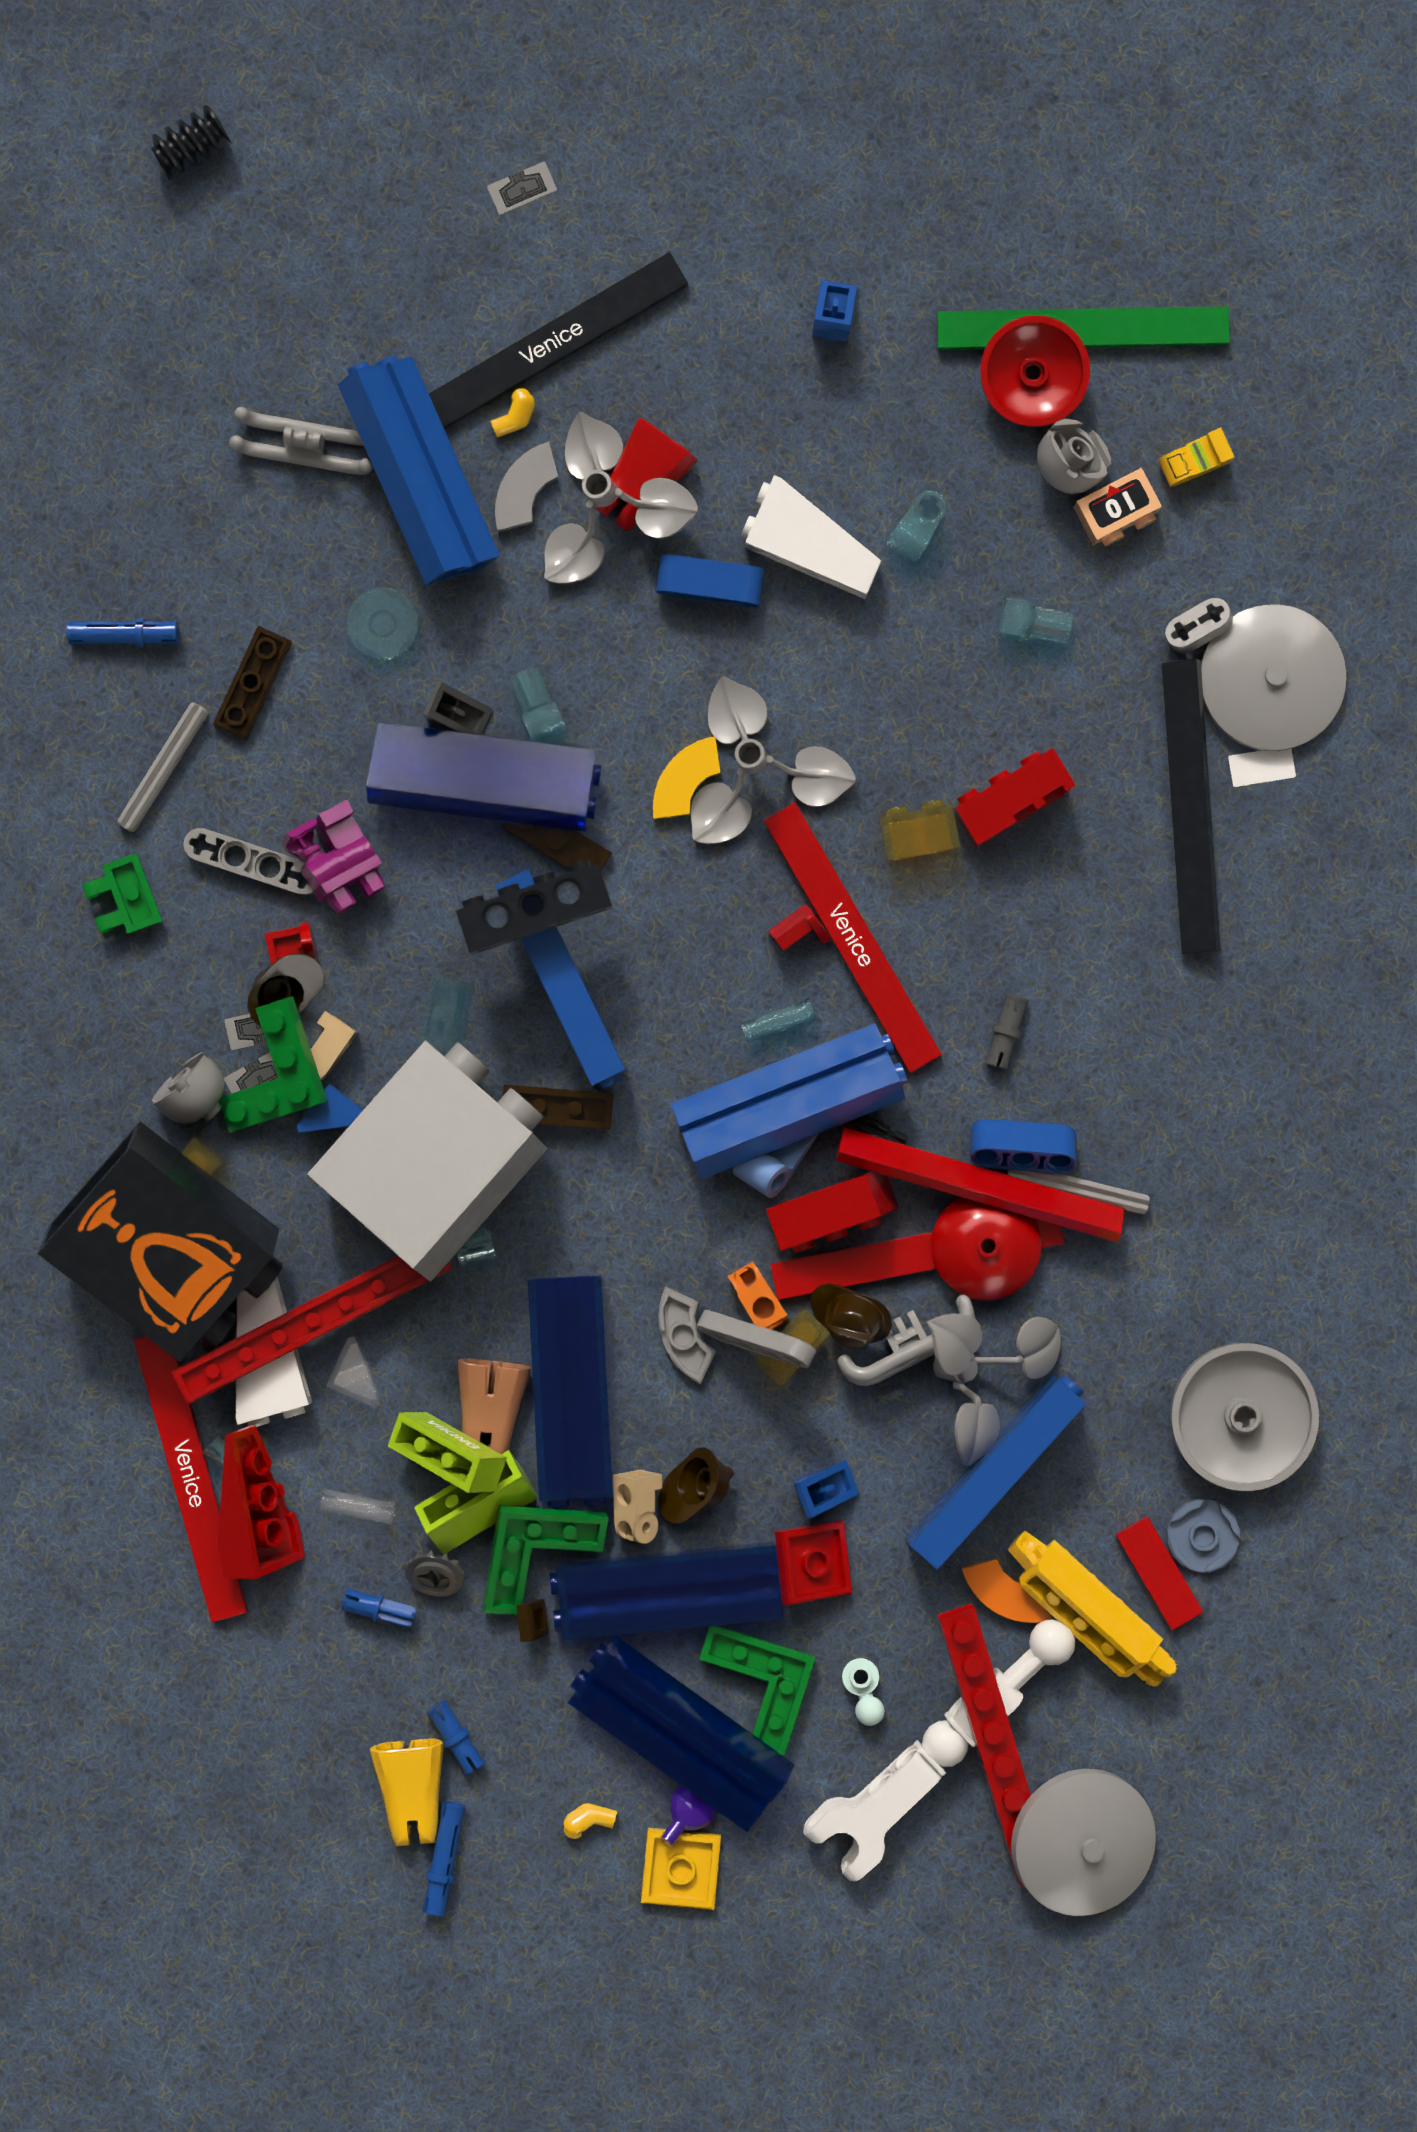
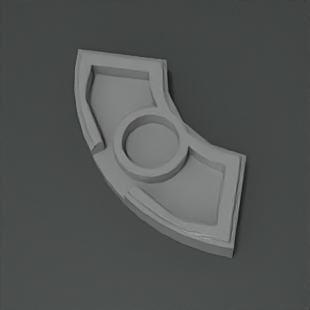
M549 442L540 444L524 453L505 474L495 503V521L498 533L532 524V508L537 495L546 485L559 479Z
M665 1286L658 1313L659 1330L663 1344L675 1365L689 1378L701 1384L716 1350L704 1342L696 1328L695 1314L698 1301Z

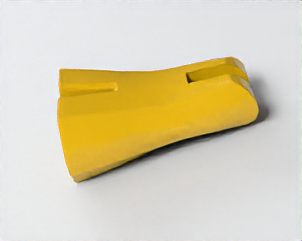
M430 1738L411 1740L409 1748L406 1749L404 1741L380 1743L369 1749L382 1793L388 1824L395 1846L410 1845L411 1825H409V1821L415 1820L418 1821L417 1830L420 1844L436 1843L443 1742L439 1739Z

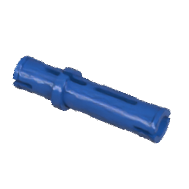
M137 618L136 621L128 622L68 621L66 636L69 645L136 644L138 648H145L147 644L178 645L180 631L178 621L154 622L146 621L145 618Z
M443 1801L433 1860L431 1868L426 1872L428 1884L422 1912H426V1914L445 1916L450 1885L455 1881V1874H453L454 1862L466 1805L452 1801Z

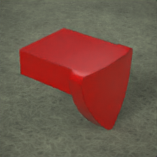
M802 905L768 930L773 940L783 951L811 930L822 945L831 940L829 934L807 905Z
M308 921L300 923L298 927L265 933L271 965L281 957L290 954H305L317 961L316 942Z

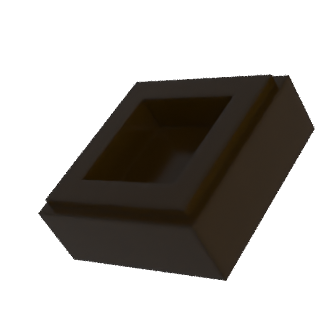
M532 1599L516 1605L520 1642L534 1641L548 1635L544 1599Z

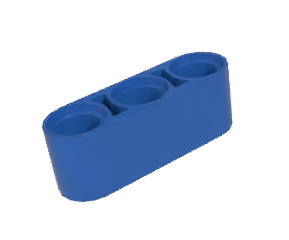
M661 555L655 592L666 596L746 607H760L765 570L749 565L677 555Z
M982 1119L976 1121L971 1126L970 1159L974 1165L983 1168L1056 1174L1068 1173L1074 1170L1077 1165V1135L1073 1128L1066 1125Z

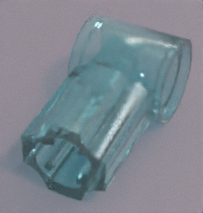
M1005 597L997 635L1020 641L1034 639L1067 646L1074 614L1037 607L1036 603L1024 599Z
M537 666L527 668L509 677L523 711L521 716L534 745L567 731L556 702H552L546 683Z

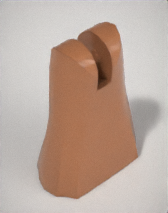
M471 1358L459 1359L458 1380L462 1432L480 1443L483 1434L491 1435L489 1448L500 1454L509 1450L531 1368L516 1363Z

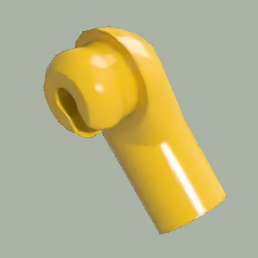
M523 388L515 390L511 396L513 401L509 413L491 420L496 438L525 428L529 424L535 408V401L528 390Z
M590 1803L582 1804L567 1814L563 1821V1831L568 1838L578 1839L582 1836V1832L593 1824L613 1829L617 1811Z

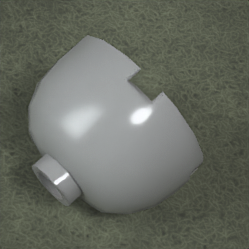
M1063 419L1057 421L1039 443L1036 462L1041 475L1048 485L1064 493L1078 494L1092 489L1108 474L1107 468L1111 464V457L1107 446L1097 433L1092 430L1087 434L1079 428L1083 423L1077 420Z
M201 1052L182 1065L185 1069L175 1076L173 1080L171 1077L168 1078L152 1098L156 1108L172 1121L181 1124L194 1123L200 1118L209 1121L222 1107L218 1103L224 1093L225 1081L222 1072L211 1058L204 1052Z

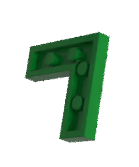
M293 996L255 1008L278 1079L220 1098L219 1103L222 1106L221 1109L229 1133L328 1101Z
M499 1506L482 1604L484 1613L517 1615L516 1605L523 1602L532 1548L603 1552L609 1520L606 1512Z
M710 1622L699 1659L768 1681L747 1752L782 1763L815 1656Z

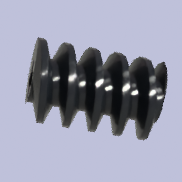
M208 105L202 106L203 119L195 112L190 113L191 126L182 119L178 120V133L169 126L165 127L166 140H163L157 134L152 135L154 147L151 150L168 180L173 178L172 166L183 173L185 172L184 159H187L195 166L198 164L197 152L208 159L210 158L209 145L214 146L220 152L223 150L221 138L224 137L231 143L215 112Z

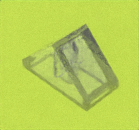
M357 1334L346 1340L326 1387L371 1407H376L384 1402Z

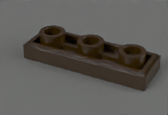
M257 626L212 724L213 726L246 741L248 740L292 644L291 640ZM256 677L258 679L257 686L252 689L247 688V679Z

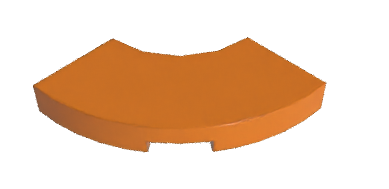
M997 1558L961 1567L963 1575L973 1593L995 1613L1014 1621L1038 1623L1052 1619L1051 1614L1021 1588L1019 1581L1013 1580L1002 1570Z

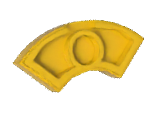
M715 736L699 740L687 746L668 763L655 789L653 799L654 820L690 815V801L696 788L707 778L721 774Z

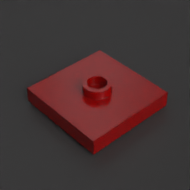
M836 1520L774 1531L783 1605H794L852 1594L844 1521Z

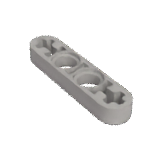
M204 828L192 829L184 838L183 846L185 852L189 857L198 862L299 895L308 896L315 893L309 884H306L304 889H300V882L290 877L287 879L288 884L281 883L287 874V862L294 863L290 869L291 871L302 874L301 869L306 864L305 861H300L297 858ZM202 835H206V842L217 847L218 840H224L225 842L219 849L218 862L212 861V858L215 856L214 852L202 850L200 855H196V848L191 845L193 839L199 840ZM233 846H240L245 851V861L240 866H230L225 858L226 852ZM269 857L276 858L280 863L278 875L272 878L264 877L260 871L262 861Z
M710 1310L703 1311L696 1325L699 1331L713 1339L802 1368L809 1367L816 1353V1350L811 1345L800 1339Z

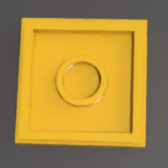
M648 1828L641 1903L714 1910L721 1834L683 1831L673 1846H669L660 1838L666 1829Z

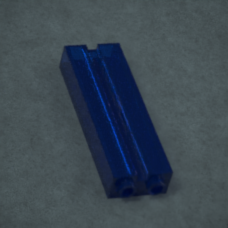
M377 722L366 784L367 803L585 832L587 818L594 819L597 797H591L590 794L592 786L599 787L602 765L595 764L596 750Z
M602 1275L528 1279L539 1501H547L548 1507L569 1506V1499L583 1498L584 1505L606 1504V1498L613 1497V1471Z
M775 1541L557 1563L556 1573H550L551 1594L558 1595L560 1609L553 1610L555 1632L562 1631L563 1641L783 1619Z
M616 1635L608 1646L601 1643L589 1659V1662L593 1664L587 1672L582 1668L569 1687L574 1689V1692L567 1703L744 1831L748 1832L769 1802H772L785 1786L795 1764Z

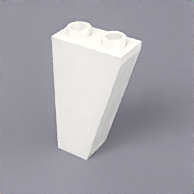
M774 475L771 484L764 482L756 499V503L761 504L756 518L749 516L741 535L747 538L745 548L866 599L881 560L782 478Z
M278 1277L257 1299L244 1290L238 1295L237 1338L287 1312ZM298 1349L236 1380V1421L238 1425L246 1422L248 1426L256 1425L258 1427L270 1423L269 1416L283 1412L284 1419L306 1413L304 1406L312 1403Z

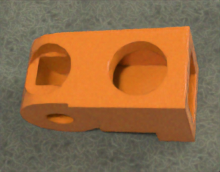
M753 1261L727 1276L754 1325L774 1330L789 1321L788 1315Z

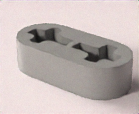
M1211 598L1174 618L1167 625L1165 632L1170 647L1178 653H1189L1225 633L1233 622L1229 605L1220 598ZM1216 610L1220 614L1221 620L1215 623L1210 618L1209 613ZM1184 629V631L1188 632L1189 639L1182 641L1181 638H1178L1177 631Z

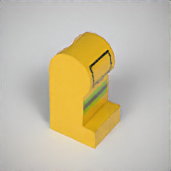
M1220 427L1186 444L1185 447L1164 455L1158 461L1170 487H1173L1230 464L1234 459V454Z

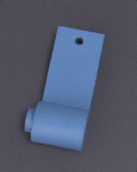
M819 1133L734 1166L733 1174L766 1197L773 1198L785 1187Z

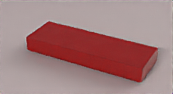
M1148 1516L1141 1518L1115 1534L1171 1630L1203 1613L1202 1608Z

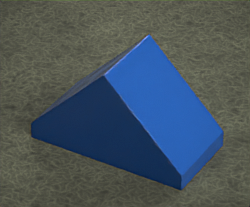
M821 280L812 336L848 342L857 286Z
M329 1084L324 1090L328 1101L312 1106L297 1125L298 1133L349 1127L364 1108L334 1085Z
M847 1460L793 1479L807 1519L859 1494Z

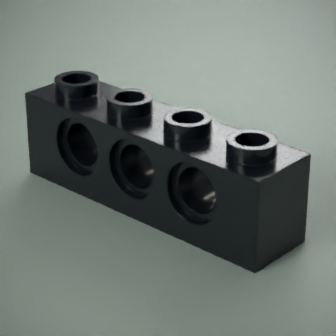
M585 860L568 866L570 873L555 877L554 872L545 873L533 878L534 885L520 889L517 883L498 889V897L485 901L483 895L463 901V908L456 910V914L469 953L474 955L613 909L598 863L591 865L589 860ZM566 884L575 885L580 892L578 900L572 904H564L558 897L559 890ZM538 896L543 899L544 908L539 915L529 916L524 912L523 904L528 897ZM498 907L504 908L508 912L507 923L500 928L490 926L488 922L490 911Z

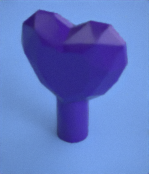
M690 1785L679 1786L673 1792L670 1811L673 1821L660 1838L669 1846H673L684 1830H697L707 1826L715 1817L714 1805L708 1800L700 1799L697 1791Z

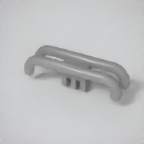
M238 407L234 412L235 418L240 423L256 428L283 432V442L286 446L285 448L252 442L234 435L230 438L229 445L236 452L258 458L356 475H367L373 469L371 460L367 458L353 460L323 454L325 440L364 446L358 431L255 413L247 410L245 407Z
M966 1295L957 1297L956 1305L959 1314L975 1318L970 1298ZM913 1310L907 1313V1318L913 1325L906 1329L901 1317L894 1319L900 1333L893 1336L891 1329L886 1337L893 1354L867 1367L855 1365L851 1357L846 1354L838 1358V1366L848 1381L859 1386L874 1385L935 1354L932 1335L926 1336Z

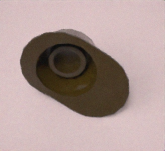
M290 954L281 957L269 968L262 970L256 976L248 995L247 1009L250 1017L261 1026L255 1008L291 996L294 998L300 1015L323 986L324 973L321 965L308 955Z
M830 1283L818 1286L812 1293L810 1299L812 1311L822 1325L827 1328L834 1341L840 1346L848 1349H860L870 1343L882 1341L889 1335L892 1328V1317L886 1306L877 1299Z
M706 1447L696 1448L665 1478L662 1489L659 1492L658 1503L661 1514L667 1521L678 1524L688 1521L703 1508L719 1505L728 1494L730 1480L735 1474L733 1469L717 1460L714 1453Z

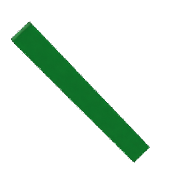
M1229 306L937 312V350H985L989 340L1001 327L1012 320L1029 315H1042L1060 320L1077 333L1085 348L1226 346L1229 344Z

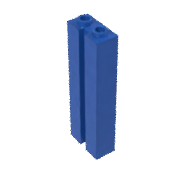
M389 356L377 362L376 365L369 366L368 362H363L351 367L348 370L349 375L337 385L425 585L479 571L500 557L413 357L397 360L396 356Z
M527 869L495 886L498 890L518 883L520 889L534 885V877L530 870ZM538 896L528 897L523 904V910L529 916L539 915L544 908L543 899ZM558 927L522 938L521 940L591 1085L595 1087L600 1084L604 1090L623 1081L620 1074L627 1070Z
M876 1023L671 1103L700 1180L905 1100L906 1097L902 1085L908 1083L901 1063L893 1064L890 1056L895 1055V1050L889 1035L881 1036Z
M1052 1374L1003 1428L991 1449L978 1461L969 1466L908 1534L906 1539L909 1545L938 1570L1086 1405L1080 1398L1084 1391L1065 1375L1058 1379Z

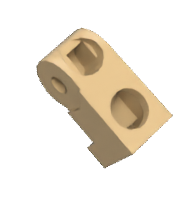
M327 1011L323 1013L317 1022L325 1029L311 1048L321 1080L331 1073L358 1034L357 1031Z
M635 1470L613 1475L614 1526L620 1538L644 1544L651 1542L658 1532V1520L654 1515L655 1490L662 1489V1474Z

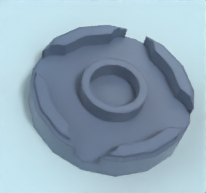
M1195 1499L1184 1503L1172 1514L1167 1525L1166 1541L1171 1554L1182 1566L1190 1570L1210 1573L1221 1569L1234 1558L1238 1550L1240 1529L1235 1516L1224 1505L1211 1499Z

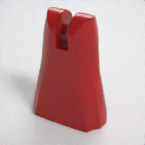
M638 418L610 478L618 489H621L624 493L637 500H641L640 489L646 481L653 478H667L678 482L698 462V459L648 421ZM616 498L611 505L606 507L596 506L595 510L608 517L613 509L618 506L621 498ZM627 503L615 524L625 532L630 530L637 524L635 515L639 507Z

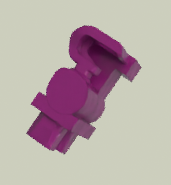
M347 799L320 813L316 819L314 818L289 831L282 839V845L286 852L296 856L300 861L306 862L301 872L309 886L315 891L314 894L319 903L326 900L337 915L356 904L348 889L350 886L357 883L366 899L381 892L385 887L381 874L378 871L382 862L377 854L375 855L372 846L364 837L352 814L354 811ZM314 829L329 853H322L318 843L313 845Z

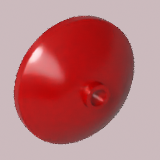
M1042 315L1020 317L1001 327L986 345L980 364L982 389L993 409L1010 422L1028 427L1047 426L1068 416L1082 401L1090 379V361L1085 345L1072 328L1060 320ZM1034 366L1038 369L1039 377L1036 380H1031L1027 377L1026 370L1028 367Z
M959 1197L951 1202L937 1219L932 1232L931 1253L939 1275L953 1290L976 1300H997L1017 1292L1033 1276L1041 1255V1236L1034 1218ZM985 1239H991L995 1244L994 1250L990 1253H985L981 1249V1243Z

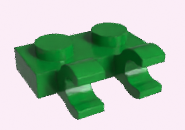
M137 853L102 865L106 876L82 884L86 898L89 900L112 891L119 909L95 918L96 925L101 934L125 925L126 931L130 935L163 923Z

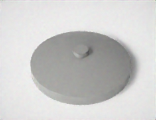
M1276 604L1262 605L1233 616L1232 625L1225 633L1209 641L1201 660L1203 702L1208 715L1226 736L1252 749L1282 751L1307 743L1331 723L1344 698L1346 666L1338 642L1328 628L1318 619L1294 607Z
M1232 1343L1208 1351L1186 1369L1173 1393L1170 1408V1424L1172 1435L1180 1454L1196 1473L1223 1488L1238 1491H1254L1282 1482L1296 1472L1304 1463L1317 1437L1319 1408L1309 1379L1293 1360L1267 1346L1254 1343Z
M1076 1769L1062 1773L1041 1785L1028 1798L1016 1819L1011 1841V1853L1015 1871L1028 1892L1042 1905L1055 1912L1071 1916H1087L1104 1912L1129 1897L1145 1878L1155 1851V1824L1151 1811L1143 1797L1119 1776L1098 1769Z

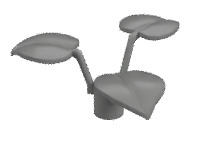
M579 412L576 415L569 429L565 445V462L571 474L577 479L583 480L582 489L589 498V501L586 503L588 507V531L586 532L578 524L569 523L559 526L550 534L544 551V578L549 582L558 584H571L585 580L592 576L602 565L605 547L599 540L592 538L595 533L596 506L606 507L611 505L616 498H621L627 503L639 507L635 515L638 527L645 535L656 539L675 535L692 521L699 511L698 505L691 493L679 483L667 478H653L646 481L640 489L641 500H637L624 493L621 489H618L604 471L615 468L624 449L622 438L610 425L596 420L583 412Z
M723 676L716 684L709 701L708 724L713 736L722 744L729 745L737 742L740 738L742 739L735 749V758L740 768L737 771L738 778L733 792L726 784L717 782L705 785L696 793L691 804L692 838L698 843L718 844L739 836L748 827L752 818L751 804L744 798L738 797L742 791L746 773H759L767 764L795 776L792 781L794 795L803 804L811 807L826 806L837 800L855 784L856 777L854 772L842 757L823 747L813 746L800 750L795 760L796 769L786 766L775 760L772 756H767L762 744L755 739H749L747 736L759 733L765 726L768 716L765 701L753 689Z
M953 1313L927 1321L934 1344L935 1360L933 1368L936 1376L941 1379L954 1381L953 1388L961 1390L973 1402L964 1403L960 1407L955 1420L957 1451L963 1466H971L983 1457L997 1441L1000 1430V1420L996 1408L987 1403L981 1405V1398L965 1386V1383L975 1378L978 1370L977 1364H1019L1022 1362L1023 1374L1027 1378L1038 1379L1048 1374L1058 1359L1061 1347L1059 1328L1051 1320L1044 1317H1034L1022 1325L1016 1341L1017 1350L1020 1354L1017 1357H975L973 1353L981 1345L982 1331L978 1321L972 1316Z

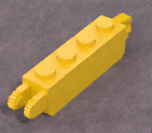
M1023 1531L1014 1539L1008 1551L1025 1569L1019 1577L1021 1588L1055 1619L1069 1628L1078 1640L1119 1677H1129L1135 1673L1140 1679L1146 1681V1684L1154 1687L1161 1684L1164 1678L1170 1677L1176 1672L1177 1664L1159 1646L1163 1638L1058 1542L1053 1540L1046 1546L1027 1531Z

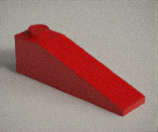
M250 1425L225 1435L217 1542L224 1578L258 1579L305 1558L299 1521L295 1512L288 1511L283 1500L286 1492L282 1483H276L270 1471L272 1461L256 1425Z

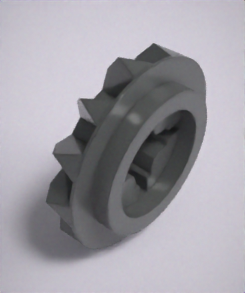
M431 1550L428 1555L418 1552L414 1559H409L405 1574L410 1585L419 1592L434 1597H446L455 1594L461 1589L465 1571L459 1568L458 1560H448L447 1553L439 1556ZM433 1570H436L438 1574H441L439 1579L437 1578V1575L434 1573Z

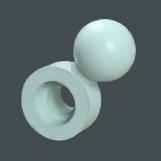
M863 1658L854 1659L845 1666L842 1673V1681L849 1692L859 1697L855 1708V1714L859 1722L867 1726H873L883 1719L885 1712L882 1702L878 1698L873 1697L872 1693L878 1685L879 1672L871 1661ZM857 1670L866 1671L868 1679L864 1684L855 1682L854 1673Z

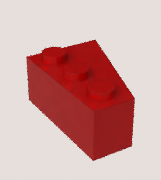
M1054 748L1043 754L1036 751L1020 761L1022 767L1011 774L1006 769L988 780L991 786L980 793L974 788L957 798L960 805L955 807L953 812L975 848L1066 795L1076 786Z
M871 1171L766 1209L780 1251L792 1247L794 1253H798L814 1247L813 1240L825 1236L827 1242L848 1235L846 1228L859 1224L860 1230H865L881 1224L880 1216L899 1208L888 1176Z

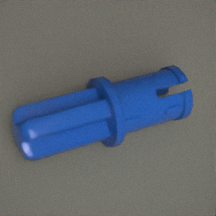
M347 1588L345 1592L346 1598L342 1602V1611L370 1617L374 1623L377 1620H381L406 1628H411L414 1622L416 1609L412 1606L384 1599L383 1594L377 1597L352 1590L351 1588Z

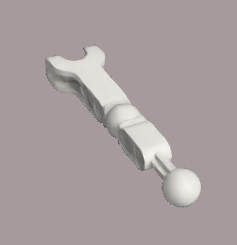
M1044 1620L1037 1624L1030 1634V1649L1004 1673L998 1668L993 1669L1007 1716L1021 1703L1023 1694L1019 1689L1045 1664L1060 1665L1069 1660L1073 1654L1075 1637L1071 1630L1058 1620ZM961 1697L944 1714L947 1720L938 1721L928 1727L923 1736L922 1744L918 1740L915 1741L912 1746L903 1751L855 1797L828 1799L805 1822L803 1834L814 1843H823L836 1833H847L853 1837V1845L841 1862L842 1873L849 1881L860 1880L879 1864L885 1849V1833L946 1774L943 1767H952L961 1762L967 1753L968 1744L973 1748L976 1746Z

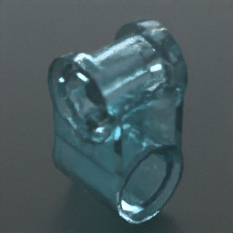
M926 490L920 493L906 515L902 516L886 545L917 563L946 512L944 497L934 490ZM930 500L936 503L934 510L938 514L931 513L928 517L922 514L924 508L920 503L928 504Z
M487 1219L457 1251L461 1269L467 1268L470 1263L490 1259L492 1262L498 1261L492 1232L488 1227ZM481 1246L484 1247V1248H482V1249H478V1250H474V1251H468V1249H472V1248H476V1247H481Z

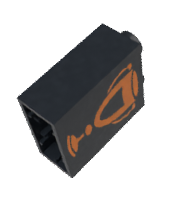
M141 1121L51 1222L38 1251V1255L178 1361L187 1354L196 1342H199L209 1351L216 1347L228 1333L237 1317L228 1309L229 1305L243 1290L253 1298H259L274 1282L283 1267V1263L273 1256L279 1228Z

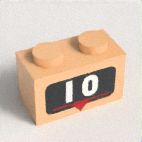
M1140 468L1076 501L1073 508L1093 546L1100 542H1103L1104 546H1108L1124 537L1123 530L1133 525L1139 530L1157 520L1154 514L1158 513L1162 506L1143 469Z

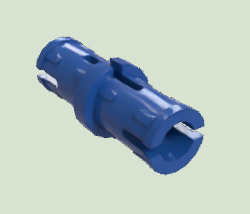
M444 1700L438 1704V1708L445 1717L444 1719L435 1706L426 1713L444 1738L442 1742L445 1749L450 1748L463 1769V1773L467 1775L474 1771L467 1756L470 1757L477 1769L485 1761L467 1736L470 1733L467 1727L462 1728L449 1707L447 1700Z

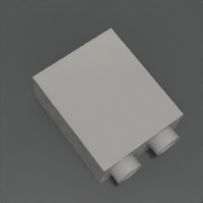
M425 1040L307 1175L407 1264L431 1282L548 1148L531 1132L543 1118V1115L512 1088L496 1102L478 1086L490 1070L473 1054L457 1042L443 1056Z

